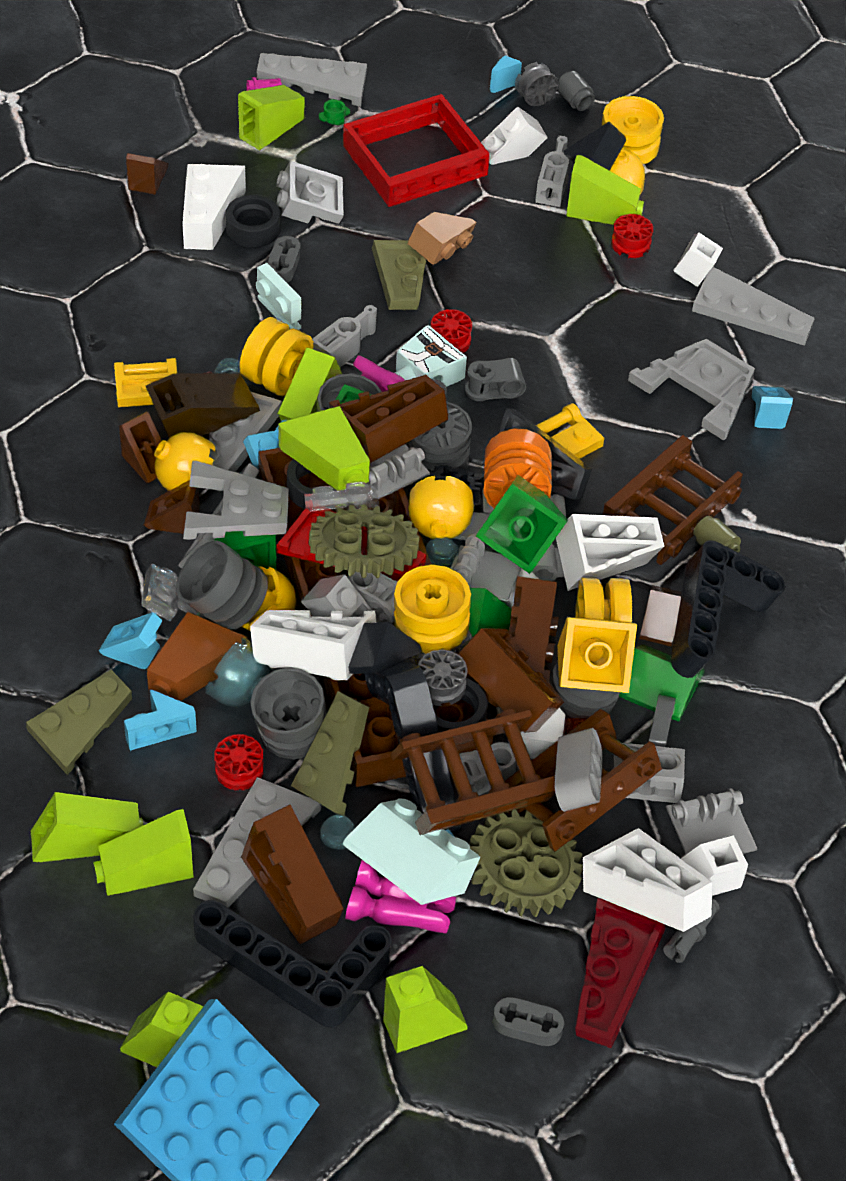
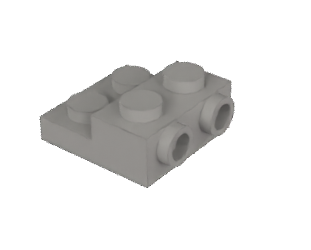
M293 161L289 162L285 171H280L276 186L282 188V190L278 194L276 204L282 208V216L309 223L312 216L340 223L344 216L343 177Z

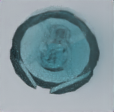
M245 637L241 638L242 645L238 642L233 644L214 670V673L218 675L215 685L209 681L205 693L228 707L239 708L248 705L251 702L254 688L263 677L270 673V667L260 664L253 656L252 642Z

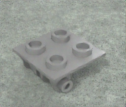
M404 444L369 464V482L362 485L376 501L430 475V472L421 463L425 459L423 450L421 448L415 449L414 447L408 448Z
M477 533L469 535L465 541V546L460 545L450 569L460 573L468 582L469 588H486L499 600L508 602L521 568L502 554L485 551V543L476 537Z
M731 788L723 793H709L706 797L700 795L697 799L689 801L679 800L676 804L666 806L685 854H688L700 844L733 835L742 854L757 851L758 848L738 806L743 804V797L739 790L734 791Z

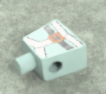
M427 325L398 350L395 373L405 380L427 375L431 379L443 382L447 387L465 378L467 357Z

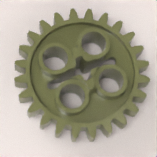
M365 504L362 505L361 509H356L353 505H349V510L346 511L336 507V513L325 511V517L317 516L316 523L311 524L309 533L310 553L315 554L316 561L324 560L325 568L334 565L336 573L348 570V576L350 577L355 572H358L362 578H366L368 573H372L376 578H380V572L383 571L391 576L393 575V568L404 571V565L411 566L413 559L417 558L419 548L418 529L412 528V521H403L404 515L392 516L393 510L391 509L384 513L380 512V506H376L373 510H368ZM361 527H367V555L361 554Z
M516 809L512 810L509 818L504 813L497 815L496 820L492 817H487L484 826L480 824L477 826L475 834L470 839L469 846L472 851L480 856V859L475 868L471 883L476 885L483 884L480 895L484 896L491 893L493 895L491 905L494 906L500 901L504 902V912L506 913L514 906L517 907L519 916H523L525 909H530L532 915L537 917L542 907L549 915L552 913L554 906L560 909L563 908L566 899L571 900L582 879L580 875L583 871V865L579 864L582 853L574 851L577 844L576 840L567 842L554 852L550 849L542 827L543 822L538 818H532V814L528 811L525 812L524 817H520Z

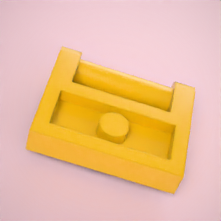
M167 358L166 362L124 365L123 362H114L118 407L153 405L145 386L177 373L176 358Z
M574 403L563 407L562 412L536 425L547 434L568 422L571 427L551 438L579 459L603 447L604 437L581 415L579 408Z

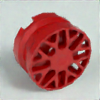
M626 214L617 218L613 226L612 248L619 255L622 253L628 254V258L643 257V253H648L651 248V237L654 232L652 223L644 216L638 214Z
M453 309L440 311L433 316L431 328L461 353L466 352L471 345L472 321L470 317L464 312Z
M237 734L226 737L218 743L214 751L215 775L224 787L232 790H246L252 787L257 777L262 778L263 749L257 740L244 734ZM229 741L232 745L228 746L226 742Z

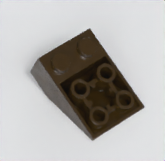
M174 373L145 386L168 438L178 433H195L203 436L260 411L241 373Z

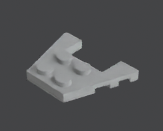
M704 339L676 351L673 357L664 361L659 358L652 361L650 366L645 369H633L629 372L628 381L651 394L667 378H671L684 388L705 399L716 407L703 418L701 427L724 441L753 378L755 368L708 339Z
M192 460L189 487L224 491L222 515L186 512L183 539H196L197 533H211L212 538H225V532L243 531L244 536L286 534L289 488Z

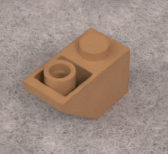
M433 212L416 223L407 244L434 265L443 258L445 260L449 259L455 250L460 247L462 249L467 247L473 239V234L471 233L477 222L470 218Z

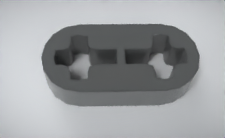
M292 236L278 238L274 243L267 262L286 283L290 282L294 277L300 260L299 240Z
M661 694L658 696L649 741L654 743L655 746H666L676 700L675 697Z
M513 997L501 999L494 1007L492 1023L494 1028L504 1036L540 1046L555 1045L562 1037L564 1019L557 1010L551 1007ZM508 1011L515 1012V1018H513L512 1023L505 1021ZM544 1021L552 1023L549 1033L541 1031Z

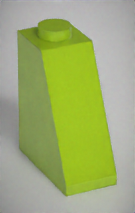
M285 85L243 91L238 94L239 138L259 151L304 119V97Z
M576 155L571 176L566 216L614 225L616 219L622 215L638 214L642 216L644 201L639 200L641 188L586 157Z
M308 347L306 348L278 411L281 421L317 412V397L320 387L328 379L342 374L335 357Z
M340 406L278 423L280 449L337 491L358 487L369 482L370 460Z
M55 792L31 830L33 862L99 856L98 846L143 826V820L139 818L138 803Z
M176 810L98 846L100 861L93 862L97 883H105L107 896L194 878L191 838L184 810Z
M423 966L386 978L383 1022L396 1053L467 1030V1023L454 994Z
M167 992L138 1016L120 1047V1052L158 1067L203 1006Z

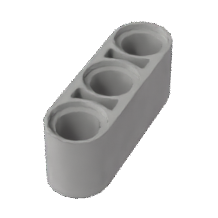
M590 728L558 737L555 793L562 811H568L599 803L601 795L602 747L596 730Z

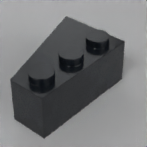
M506 409L498 434L510 429H527L539 434L548 442L552 452L551 492L573 500L582 499L592 469L518 411Z

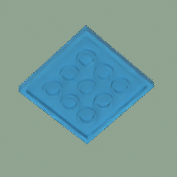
M211 999L204 1005L114 1125L171 1181H266L320 1104L217 999Z

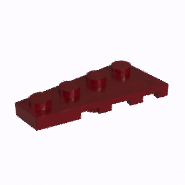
M597 898L590 951L586 963L584 986H582L575 1028L576 1036L612 1048L666 930L665 924L604 899Z

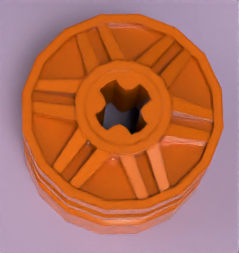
M510 429L500 432L490 440L485 448L483 494L489 505L493 508L497 506L517 475L540 489L549 498L551 497L552 452L544 438L527 429Z

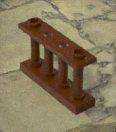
M684 435L679 437L604 504L603 515L641 517L633 511L640 505H647L677 525L668 535L661 531L664 547L658 552L656 560L660 565L670 557L675 558L681 552L684 544L694 536V528L706 516L714 517L728 503H735L742 492L740 484L743 474L737 471L726 482L691 459L690 451L693 441ZM679 470H685L716 491L709 498L705 499L672 476ZM666 487L696 507V509L687 517L653 493L658 488Z
M509 709L496 715L495 719L421 737L420 733H414L400 739V744L390 754L392 761L410 758L427 805L424 808L425 812L415 821L419 835L548 801L555 794V776L542 779L541 775H536L519 730L532 717L530 710L516 713L515 709ZM501 733L506 734L523 781L520 782L521 785L510 787L509 783L504 782L488 740L489 736ZM474 741L491 786L489 794L478 796L477 792H473L456 745ZM442 749L459 795L456 803L446 805L445 801L440 800L423 753Z
M599 709L566 734L594 728L599 736L602 751L607 749L623 760L622 763L610 772L602 768L600 802L568 811L560 809L557 813L552 812L541 803L516 809L518 814L527 810L543 822L542 827L550 849L554 852L571 841L580 832L662 770L655 744L649 741L635 752L617 740L610 715L602 709ZM558 741L531 761L536 775H541L542 779L555 776ZM518 770L504 782L509 783L510 787L521 785L520 782L523 781V778ZM512 811L504 812V814L510 817Z

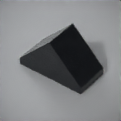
M607 122L564 150V155L573 163H575L576 155L584 156L610 171L626 142V137L613 124Z
M390 622L364 623L348 666L349 673L367 674L379 672L421 653V646Z

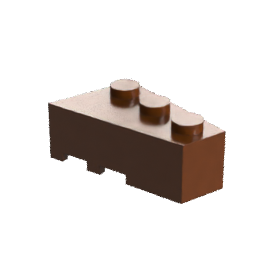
M427 375L388 385V391L369 396L368 391L359 393V399L340 404L338 399L329 402L330 408L340 406L370 463L448 420L445 390Z
M517 576L509 627L512 637L508 641L517 653L520 649L524 650L529 656L526 663L536 673L538 671L541 672L549 682L551 670L544 669L545 662L552 663L555 643H549L548 641L549 636L556 637L559 617L552 616L557 582Z
M481 628L458 654L466 662V678L477 682L484 689L487 701L493 706H500L503 711L515 709L516 713L530 710L532 717L519 730L524 733L537 732L564 701L544 675L539 671L536 673L526 663L529 659L526 652L520 649L517 653L508 641L512 635L507 629Z
M291 804L253 822L241 858L299 944L336 926L344 909L337 892L334 891Z

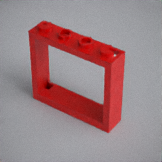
M442 94L344 124V148L388 207L488 175L490 153ZM438 123L462 154L389 177L366 145Z

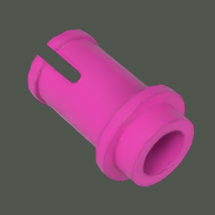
M252 77V80H247L246 89L249 91L280 86L282 83L280 78L257 80L256 77Z

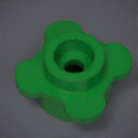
M331 99L324 103V111L319 113V119L323 122L327 121L332 125H343L345 117L350 114V109L345 106L344 102Z

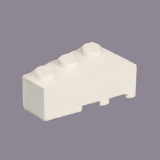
M188 164L183 212L184 249H214L226 228V209L229 203L238 197L244 196L246 192L245 166Z
M572 514L556 537L568 591L578 588L581 577L598 578L601 580L645 565L664 547L658 518Z
M266 610L250 626L254 662L268 665L271 668L302 669L309 674L326 676L333 680H348L353 675L349 673L348 666L364 623H376L375 611H364V617H343V611H331V617L310 616V610Z
M639 828L583 857V891L683 932L711 917L712 881Z

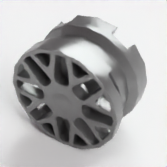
M534 62L524 67L525 72L522 75L518 74L515 80V87L529 105L540 106L548 102L555 95L559 82L544 63L538 64Z
M443 649L425 654L419 661L418 666L422 668L425 674L432 704L441 706V703L449 702L452 705L459 701L466 689V662L453 651Z

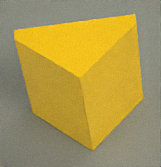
M567 617L557 645L559 686L629 693L637 624Z

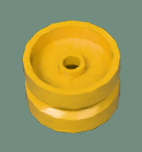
M623 96L608 103L603 112L602 126L607 122L613 124L626 137V142L622 149L633 152L639 157L642 164L652 161L657 156L660 146V135L664 122L662 110L650 100L637 96Z
M268 317L262 320L248 337L240 358V373L244 378L255 384H263L265 389L278 396H285L306 348L313 349V340L310 335L298 329H290L288 324L277 318Z
M419 566L406 572L397 582L394 592V626L421 646V653L442 649L450 651L456 648L467 637L470 625L471 592L468 582L460 573L445 566Z
M581 577L577 591L575 618L632 623V595L629 579L610 578L604 593L602 583L598 578Z

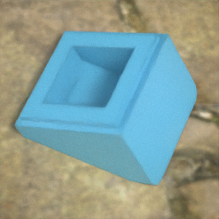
M504 55L491 71L490 92L495 93L515 86V80L518 74H521L522 63L519 60Z

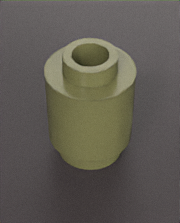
M706 516L694 528L693 534L697 537L696 541L699 545L702 546L706 541L713 540L738 553L740 552L741 538L719 518Z

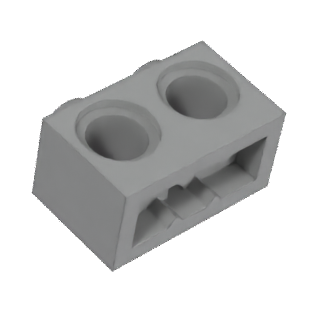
M623 743L635 752L644 746L640 744ZM655 746L662 770L626 798L677 803V801L681 800L684 783L685 749ZM614 754L611 770L623 762L622 759Z

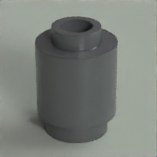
M577 71L566 72L561 75L558 80L557 91L573 109L577 108L579 111L588 109L595 100L593 89Z

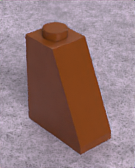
M187 612L148 667V690L157 691L179 701L184 700L245 662L248 657L247 637Z

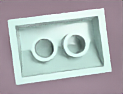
M399 798L380 803L345 838L342 845L421 905L464 894L480 859V856L470 849L469 844L460 838L453 837L444 829L419 835L415 821L422 813L417 810V806L407 799Z

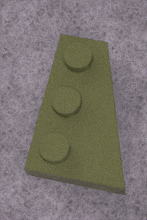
M409 240L373 241L372 252L389 310L418 309L426 259L407 244Z
M109 670L27 721V731L68 776L83 752L87 753L90 750L98 734L104 728H108L132 700V691L112 670Z
M338 691L291 786L331 811L344 816L347 804L342 802L346 784H352L354 771L350 770L353 753L360 749L369 707Z

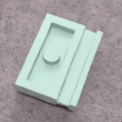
M268 263L257 267L256 289L259 293L257 295L258 300L278 320L288 324L290 329H301V325L297 322L301 319V297Z

